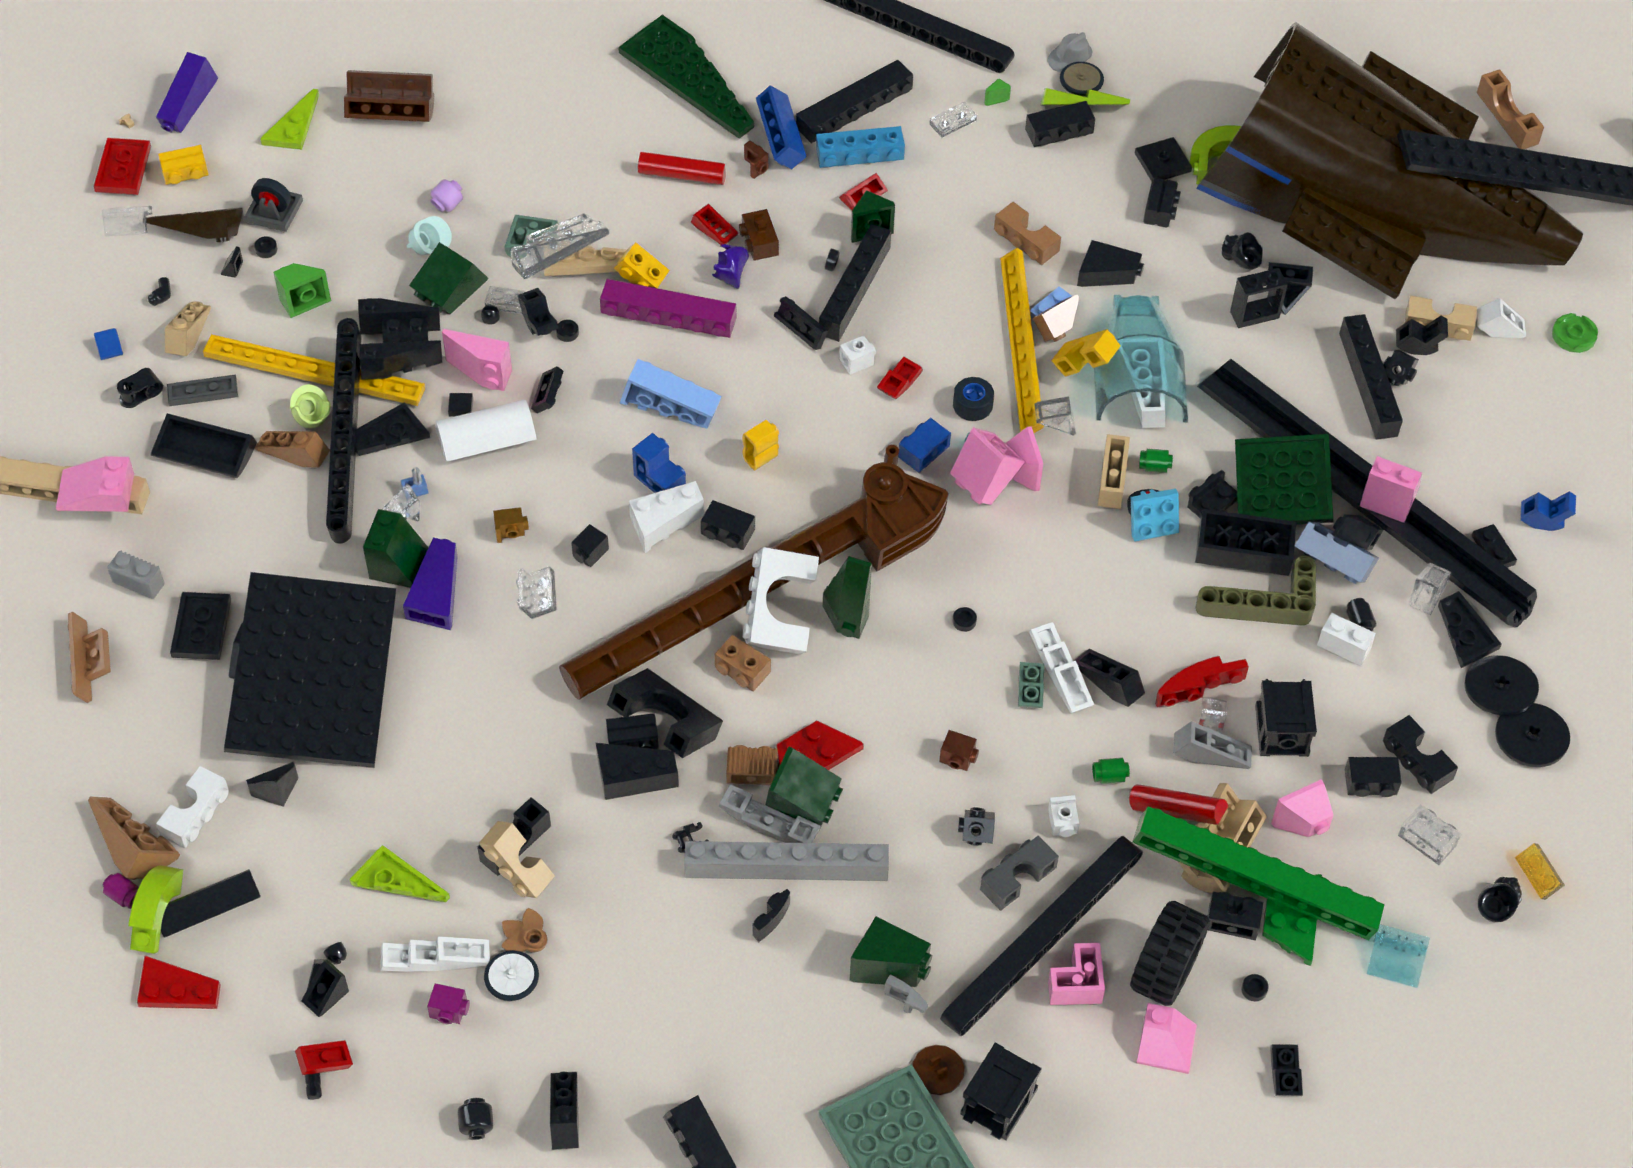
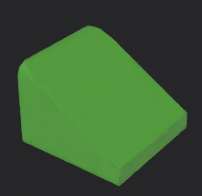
M1000 78L997 79L985 90V105L989 106L1008 101L1010 99L1011 86Z

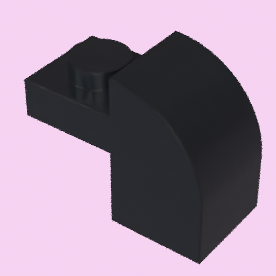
M539 288L517 295L523 317L532 335H547L553 330L559 329L557 320L549 312L546 296Z
M1439 316L1426 326L1410 319L1396 329V347L1413 355L1436 353L1439 351L1438 343L1448 337V319Z

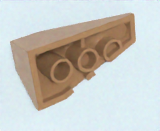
M89 797L88 802L114 864L119 868L124 877L130 880H135L136 878L144 879L152 868L159 865L168 866L179 858V852L163 836L156 838L149 832L151 827L145 823L141 824L132 820V813L112 798Z

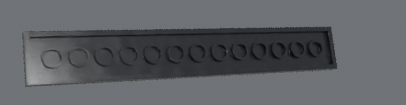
M1401 129L1397 134L1407 170L1633 206V167Z

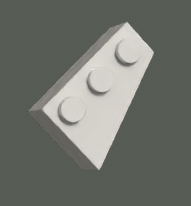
M696 481L629 501L630 518L645 553L651 550V546L657 542L668 539L669 535L674 531L682 530L704 515V499Z

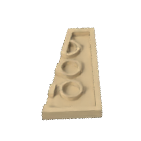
M543 241L544 275L558 276L617 272L614 267L627 249L603 247L601 250H595L589 245L576 248L571 247L570 243H561L560 246L551 245V241Z

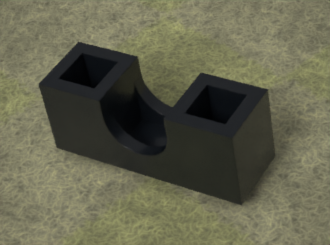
M1407 715L1386 729L1383 742L1386 749L1398 757L1402 766L1417 778L1419 785L1426 788L1432 794L1454 780L1458 766L1443 750L1434 755L1421 753L1417 747L1421 745L1425 731L1410 715Z
M532 797L513 813V825L526 839V842L519 851V856L551 827L549 811ZM479 845L477 848L480 862L499 876V867L484 855L485 850Z

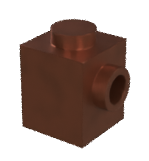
M948 730L940 750L939 762L947 764L953 769L968 771L970 763L975 764L979 754V749H976L977 739Z

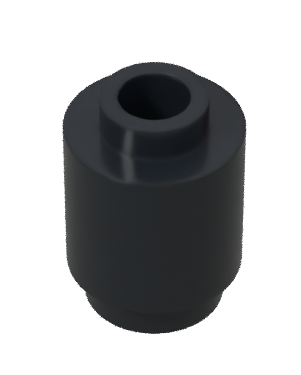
M1356 598L1347 604L1346 612L1349 620L1373 631L1377 623L1369 603L1364 598Z

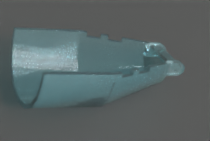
M1114 295V312L1107 329L1114 335L1121 346L1108 364L1094 368L1096 420L1101 421L1105 407L1117 397L1132 392L1151 391L1163 393L1176 399L1182 406V420L1184 423H1187L1188 405L1184 353L1159 307V296H1151L1150 298L1141 295L1129 297Z

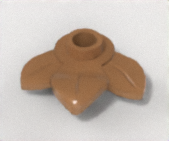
M527 908L522 921H503V932L508 939L503 942L502 948L506 951L515 950L521 952L526 950L529 952H539L543 950L547 945V935L542 930L544 924L542 917L535 910ZM532 939L539 940L537 943L530 942Z

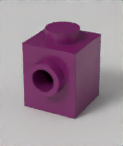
M435 983L427 1005L429 1017L437 1019L443 1024H460L462 1016H466L468 1013L470 1001L467 1000L464 989Z

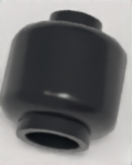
M483 1098L465 1100L464 1104L458 1108L459 1131L464 1135H468L470 1140L485 1138V1134L493 1129L492 1106L486 1103Z

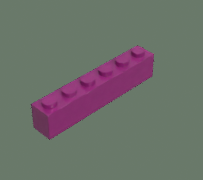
M606 279L600 296V311L603 314L702 332L718 337L730 338L737 318L736 303Z

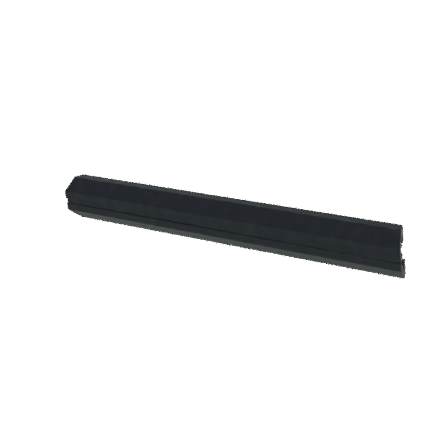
M1229 359L1197 386L1263 438L1329 434L1332 491L1507 625L1518 627L1531 615L1537 599L1536 589L1416 498L1404 523L1360 507L1372 465L1234 360Z

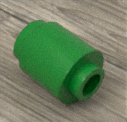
M1147 448L1146 451H1140L1139 469H1145L1146 472L1167 473V469H1172L1173 455H1169V450Z
M1123 758L1099 759L1098 762H1093L1092 773L1094 782H1100L1101 784L1125 782L1126 777L1130 776L1129 763L1124 762Z

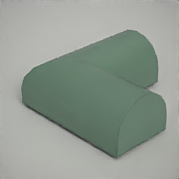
M515 215L505 244L506 254L514 259H523L527 254L531 240L555 243L558 233V220Z

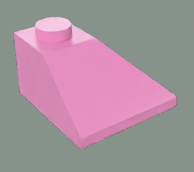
M1031 426L1022 430L1007 441L1006 444L1025 461L1012 480L1034 491H1040L1043 461Z
M1322 780L1316 781L1279 798L1271 822L1273 827L1306 837L1316 833L1317 835L1325 833L1330 828L1333 812L1324 782Z
M1148 1003L1144 1016L1137 1063L1189 1074L1197 1024L1174 1008Z

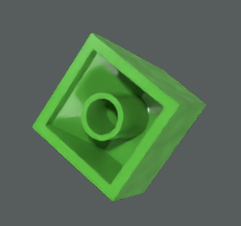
M292 263L273 272L279 300L290 318L331 301L324 269Z

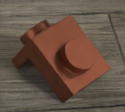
M751 140L745 143L744 159L750 163V176L755 179L767 171L769 166L768 153Z

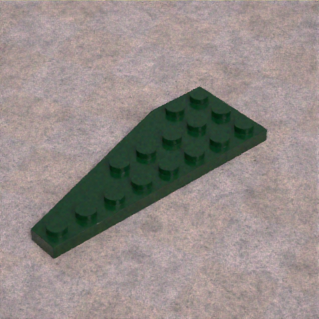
M663 14L618 47L619 54L740 139L754 128L753 119L743 105H740L735 99V94L732 90L728 89L725 80L715 66L705 57L704 51L701 47H698L695 38Z

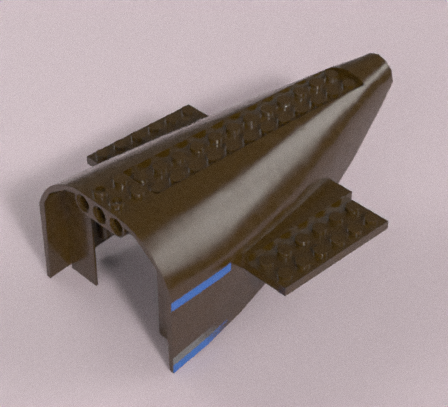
M1297 22L1290 26L1255 73L1254 78L1265 83L1263 92L1235 137L1196 188L1230 205L1285 224L1282 232L1393 299L1399 296L1412 265L1416 262L1419 255L1476 262L1565 265L1573 256L1583 237L1582 231L1529 189L1407 170L1397 137L1401 129L1469 140L1479 116L1372 51L1369 52L1361 67Z

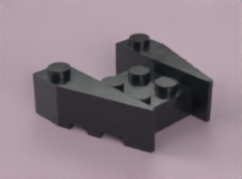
M383 298L358 299L360 334L382 333L383 343L359 344L362 380L385 379L392 377L394 372L403 370L404 373L411 372L412 368L425 364L426 367L442 363L441 340H428V331H440L439 308Z

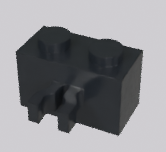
M1213 892L1207 915L1210 920L1208 931L1256 941L1264 902L1257 901L1252 897L1232 896L1227 892Z

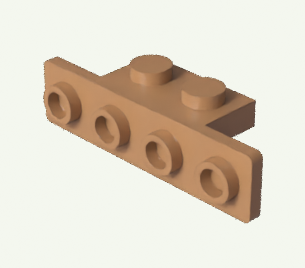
M71 612L68 614L67 626L70 642L71 689L76 697L88 703L92 701L91 681L111 672L108 631L100 628L88 634L87 621L76 613Z

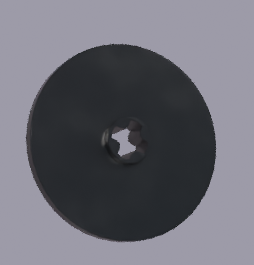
M1496 655L1479 659L1470 666L1465 676L1464 686L1469 699L1480 709L1495 715L1508 716L1526 711L1534 704L1539 692L1538 679L1532 669L1525 663L1508 656Z
M1534 703L1529 709L1519 714L1500 715L1495 728V736L1500 749L1513 761L1529 767H1546L1558 762L1566 754L1570 744V732L1564 719L1551 708L1538 703Z

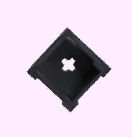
M1305 679L1301 682L1262 680L1260 699L1255 704L1260 756L1299 755V757H1309L1311 752L1310 744L1312 738L1317 733L1311 681H1305Z
M995 1042L963 1092L965 1102L960 1112V1115L964 1116L963 1120L970 1124L975 1121L991 1130V1136L998 1140L1003 1138L1007 1141L1038 1090L1036 1082L1042 1068L1034 1063L1031 1064Z

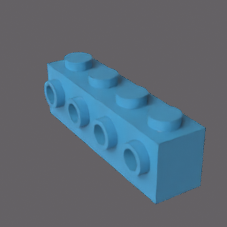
M901 126L816 134V151L820 168L904 160L905 143Z

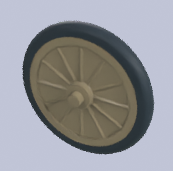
M1073 62L1065 66L1061 71L1060 82L1068 92L1086 96L1089 89L1094 91L1101 89L1104 83V76L1102 71L1094 64Z

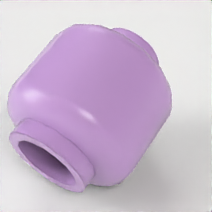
M444 179L431 191L432 199L430 201L439 211L443 212L445 210L450 212L463 199L460 192L462 187L455 180L450 182Z

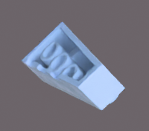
M638 359L628 378L620 404L628 405L629 402L638 405V409L647 411L648 408L658 410L661 416L675 415L678 416L679 421L708 429L722 396L712 390L695 385L692 381L675 376L669 371L655 367L649 362Z

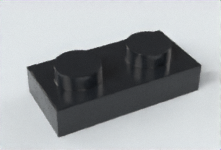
M558 366L542 373L531 407L536 413L552 408L556 402L555 397L561 386V378L564 372Z
M1494 524L1473 531L1472 538L1479 547L1507 568L1516 564L1517 559Z

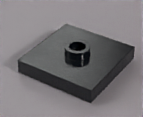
M1174 137L1135 148V155L1151 182L1154 177L1166 180L1192 171L1191 164Z

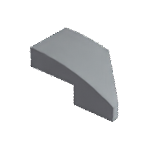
M889 975L885 983V995L903 1002L905 1013H911L912 1009L925 1013L928 1004L921 995L902 980Z

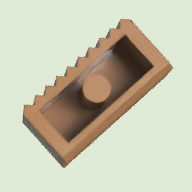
M736 745L733 748L731 746L728 747L726 783L772 784L777 773L776 748L772 749L769 746H761L757 749L747 748L744 745Z

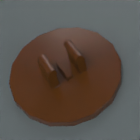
M932 1045L925 1047L916 1055L913 1061L914 1069L930 1094L943 1095L951 1093L959 1087L964 1078V1064L961 1057L955 1050L947 1046Z

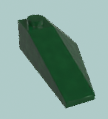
M850 556L840 567L836 576L832 578L830 584L824 589L822 606L836 632L846 637L860 639L869 617L872 563Z

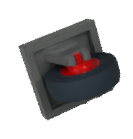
M270 178L258 179L251 190L253 201L244 216L245 221L287 232L303 202L302 195L289 192L283 184Z

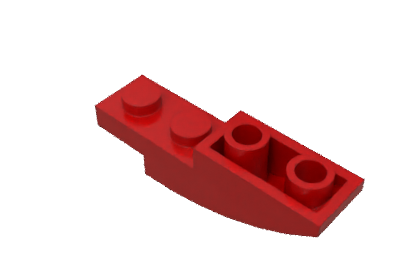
M1216 656L1183 669L1165 682L1158 690L1155 702L1156 707H1170L1184 701L1193 702L1203 697L1205 688L1213 689L1222 684H1236L1245 680L1249 668L1246 659L1222 663L1220 656Z

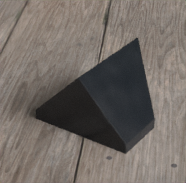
M1269 262L1268 270L1279 268L1287 282L1282 310L1286 315L1312 287L1313 267Z
M294 762L247 779L246 782L252 797L284 807L299 777Z
M314 959L307 991L301 1001L318 1017L323 1016L349 992L345 975L327 959Z

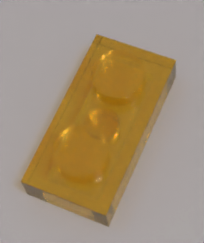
M1533 843L1515 857L1541 899L1546 900L1565 886L1539 844Z

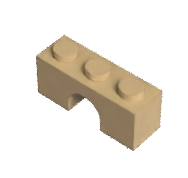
M1410 296L1406 308L1405 323L1413 319L1426 326L1439 316H1443L1448 319L1449 338L1471 341L1475 329L1477 306L1455 303L1452 313L1442 315L1433 310L1432 299Z
M497 821L479 842L485 850L484 855L490 861L495 862L499 867V873L513 884V890L519 896L537 898L555 875L541 858L526 856L520 863L519 851L526 842V839L513 823Z

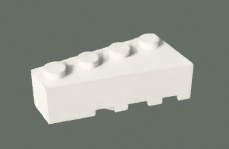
M1164 339L1118 340L1121 345L1119 348V358L1142 428L1165 427Z

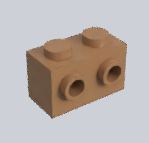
M731 635L715 653V667L722 675L730 676L738 685L743 688L747 687L754 692L770 674L771 659L739 638Z

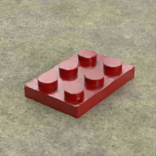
M107 138L94 183L95 192L138 195L151 149L150 140Z

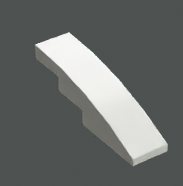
M1051 622L1031 629L1029 633L1041 660L1070 713L1072 714L1094 706L1076 660L1072 661L1064 641L1061 642L1054 623Z
M438 937L436 941L410 940L409 944L382 943L381 971L413 972L465 969L487 966L490 961L489 940Z

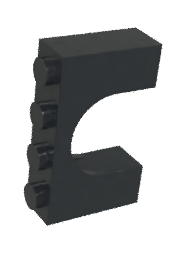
M648 668L615 684L607 702V706L624 718L643 709L660 710L674 717L678 722L671 725L663 745L681 758L716 740L723 722L722 719Z

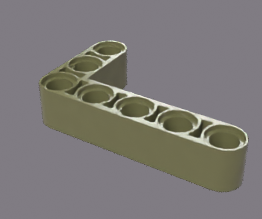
M1303 555L1297 557L1291 574V593L1216 586L1202 587L1198 593L1195 606L1196 611L1204 617L1300 626L1307 625L1312 620L1316 606V563L1310 556Z

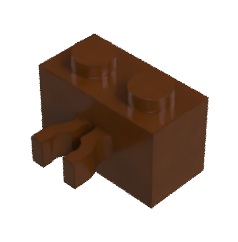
M764 209L742 214V223L739 224V231L741 237L745 236V248L748 253H751L753 261L779 256V240L768 210Z

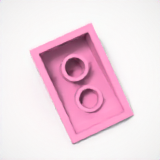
M443 329L442 336L446 361L482 387L504 391L512 372L509 342Z
M105 456L63 469L56 510L128 512L134 478L130 458Z

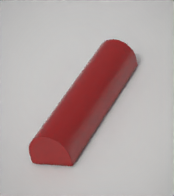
M640 152L638 173L724 185L726 178L724 163Z
M1140 784L1133 786L1129 796L1130 806L1133 810L1144 812L1149 806L1160 809L1175 818L1214 825L1219 824L1229 806L1227 801L1221 798Z

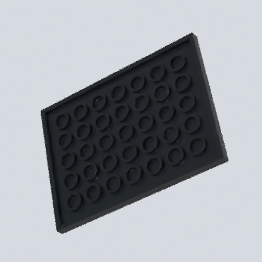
M250 572L224 752L375 768L396 588Z

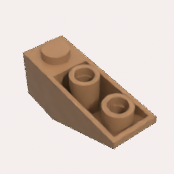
M266 431L255 447L257 451L301 467L319 468L330 452V449L316 431Z

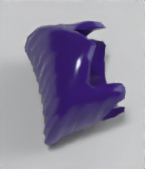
M722 244L720 247L726 250L718 253V264L713 266L716 273L712 275L739 289L742 271L749 258L748 251L744 247Z

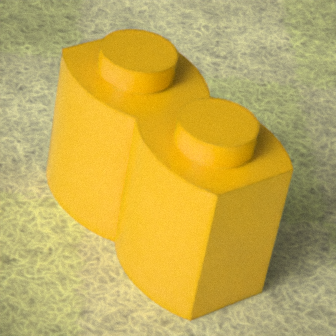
M767 420L748 430L742 436L744 445L742 450L743 458L754 471L778 456L779 430L775 424H770Z

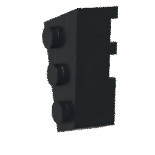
M596 743L597 760L605 800L679 787L678 769L673 751Z

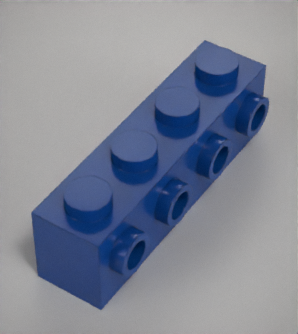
M770 85L756 97V102L774 160L782 166L793 169L807 156L788 95Z

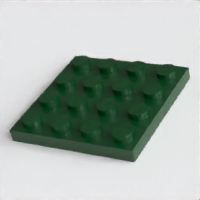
M1329 434L1235 439L1238 514L1295 521L1297 524H1308V522L1334 523Z

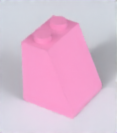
M973 427L950 474L956 478L955 483L964 490L967 489L971 493L970 497L976 503L992 505L1025 461L995 433Z
M1377 456L1369 473L1360 507L1404 523L1420 487L1422 472Z

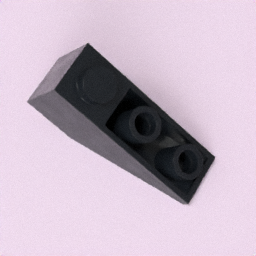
M1344 514L1343 517L1340 516L1333 526L1335 531L1332 535L1366 550H1372L1384 529L1361 515Z
M577 1072L551 1073L550 1132L552 1150L579 1148Z

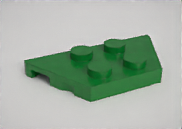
M1316 874V875H1315V876H1317V877H1322L1321 874ZM1267 899L1262 936L1271 942L1278 943L1286 952L1290 953L1292 951L1304 959L1303 963L1311 966L1317 919Z

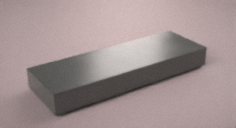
M236 374L167 384L169 406L238 397Z

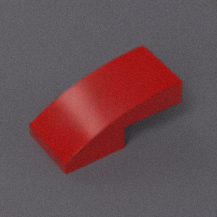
M903 356L894 370L887 372L878 384L877 389L897 399L914 383L923 369L920 365Z

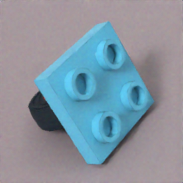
M1176 488L1164 491L1142 489L1129 496L1127 507L1131 515V533L1134 541L1179 533V493Z

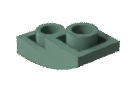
M1020 662L1018 707L1043 708L1044 663Z

